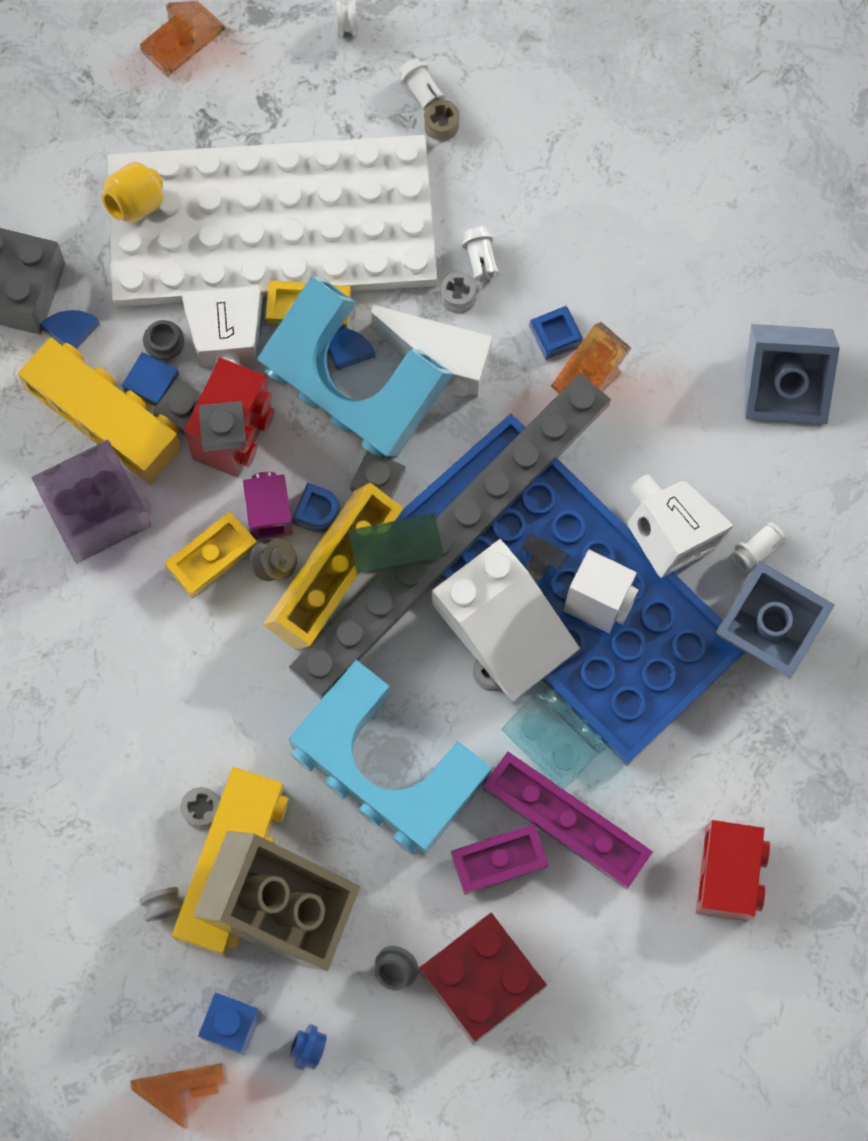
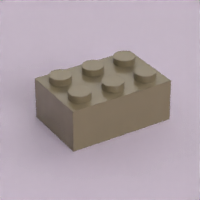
M227 831L193 917L299 966L328 972L360 886L256 834Z

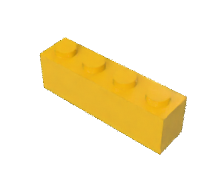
M50 337L17 373L24 389L150 485L182 449L177 434L179 430L176 425L164 415L160 414L156 418L146 410V403L134 392L128 390L126 393H123L115 387V380L105 370L98 366L93 370L83 362L84 357L72 345L65 343L61 346Z
M371 483L356 489L262 625L295 650L309 647L397 519L403 507Z
M232 767L171 935L177 942L227 958L230 948L237 950L241 938L193 917V914L227 831L253 833L275 843V839L269 838L274 821L280 823L283 821L289 804V797L284 796L285 788L282 782Z

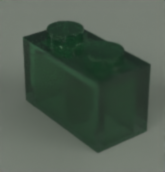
M435 513L348 530V539L356 576L440 560L444 556Z

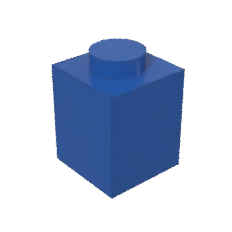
M215 992L198 1037L245 1056L261 1012L258 1008Z

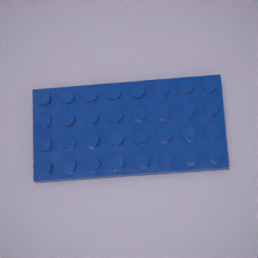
M510 413L401 511L391 528L410 545L526 427ZM558 458L441 577L443 581L447 580L496 541L501 539L529 572L580 648L576 654L542 679V681L626 766L745 654L744 651L715 635L723 620L674 572L660 578L631 530ZM588 550L637 572L632 586L639 589L634 599L632 608L624 624L622 625L615 621L610 633L563 611L569 587Z

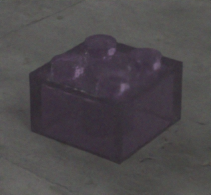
M105 440L31 477L76 564L152 526L147 512L109 440Z

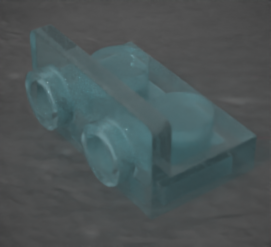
M544 688L534 692L501 730L556 785L566 789L595 757L602 754L606 747L600 741L602 736L595 732L585 720L580 722L569 711L571 706L555 690L549 692Z

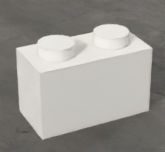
M588 550L569 587L563 611L610 633L615 621L622 625L624 624L632 608L634 599L639 589L632 586L637 572Z

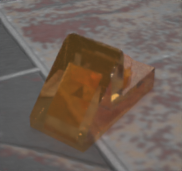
M199 1L167 3L166 9L169 20L140 43L141 52L167 77L225 30V25Z
M604 323L594 324L551 387L560 393L581 373L604 392L621 374L622 371L618 367L632 348Z
M219 1063L130 1080L132 1091L179 1126L189 1129L184 1092L190 1091L192 1099L219 1094L218 1086L228 1084L226 1065Z

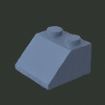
M751 324L746 357L745 419L828 424L840 350L833 329Z
M759 561L715 635L791 679L835 604Z

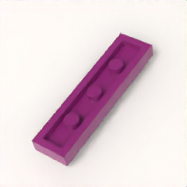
M507 751L483 785L482 789L531 824L535 823V826L626 890L653 853L645 845L509 751Z

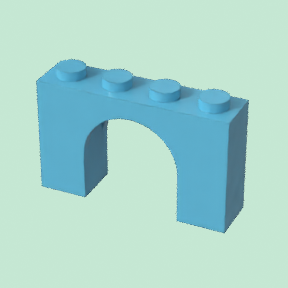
M311 276L257 360L267 366L265 373L273 380L282 385H286L288 382L299 390L297 397L305 404L314 409H318L320 406L330 413L329 421L337 428L346 433H350L352 430L364 440L361 444L369 452L380 458L383 455H399L454 374L422 350L409 349L386 385L377 394L361 401L344 395L337 389L330 378L327 368V352L334 335L356 302L327 280Z
M355 660L290 736V746L295 750L291 756L309 772L315 767L328 777L324 783L342 799L350 795L362 806L358 811L373 825L378 827L383 822L393 830L395 834L392 839L402 849L411 855L417 850L425 857L491 775L492 768L457 741L429 776L411 788L388 790L369 782L356 767L353 759V748L361 730L390 697V686L358 660Z

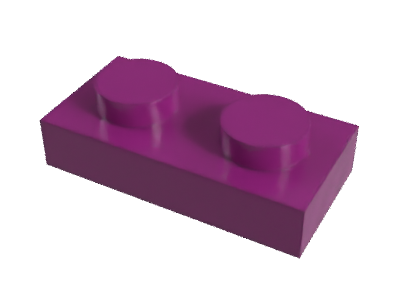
M535 823L452 850L450 853L464 895L546 869L549 866Z

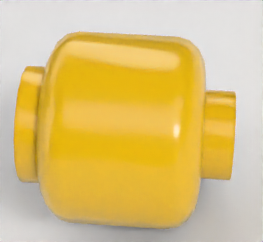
M137 162L129 163L105 179L101 195L103 205L107 212L116 220H123L128 223L138 222L161 206L163 202V181L153 168H147L145 165Z

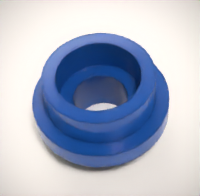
M309 1024L305 1032L298 1030L293 1039L290 1057L295 1058L296 1069L304 1070L305 1067L315 1070L321 1060L327 1035L318 1032V1027Z

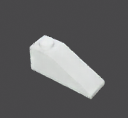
M373 305L371 325L377 334L404 357L409 349L422 350L451 371L454 375L445 386V390L457 396H467L468 394L478 396L491 354L492 336Z

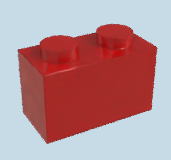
M711 820L705 828L696 914L748 922L755 917L756 911H762L765 900V885L759 884L760 867H767L770 855V841H764L765 828L719 820Z

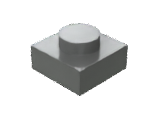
M176 379L153 410L154 416L157 418L160 414L164 415L176 425L179 430L178 432L185 435L184 429L197 405L201 393Z
M242 401L199 405L203 452L247 447Z
M367 450L350 484V491L354 492L356 489L371 483L392 499L406 472V466L384 456L380 458Z

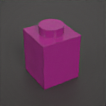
M260 472L254 474L251 477L252 479L243 480L250 534L254 539L260 540L294 535L285 474L276 475L274 472Z

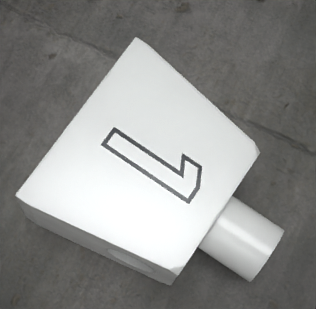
M260 285L181 292L200 367H215L219 357L239 365L257 362L263 312Z
M646 474L639 478L629 489L640 505L629 519L628 527L660 578L715 550L733 527L727 518L685 481H679L662 490L652 477Z

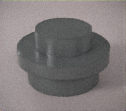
M155 321L144 332V348L150 356L158 360L173 359L180 354L184 347L183 332L177 324L171 321Z
M398 946L385 947L375 959V976L381 985L390 990H401L404 987H408L418 976V963L415 957L404 948Z

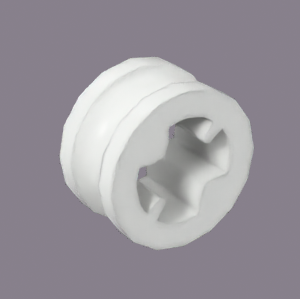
M341 0L336 1L338 37H343L345 32H350L352 36H357L355 0H350L347 5L342 4Z

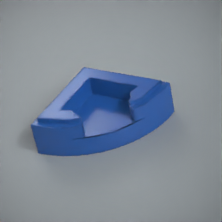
M67 310L49 316L40 325L42 330L61 345L69 343L77 349L100 323L98 318L87 312Z
M340 327L328 348L336 370L375 357V351L370 342L358 332Z

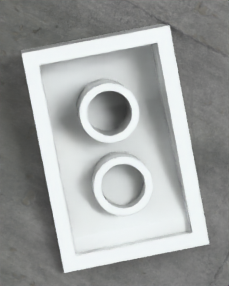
M501 539L432 590V606L512 702L520 698L580 650L529 572Z

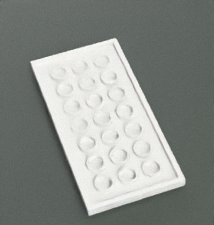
M425 135L108 154V176L129 163L137 162L145 165L147 168L156 170L163 181V202L157 210L138 222L128 223L123 220H116L110 215L112 299L115 307L183 303L181 292L260 285L261 297L263 298L268 297L269 280L307 283L311 276L323 278L332 285L351 286V292L437 286Z

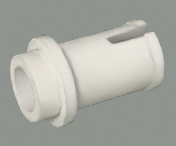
M414 58L400 68L399 72L402 75L400 81L403 85L410 87L425 111L429 103L436 100H444L445 96L440 92L427 72L429 68L427 63L421 62L419 58Z
M475 227L467 230L463 234L462 247L468 251L474 280L477 282L486 281L483 270L484 264L490 280L494 279L499 275V270L496 266L491 242L494 239L493 235L488 233L486 227Z
M768 522L746 543L739 542L735 546L732 559L740 570L749 573L755 569L759 561L762 562L776 549L786 543L785 535L777 525Z

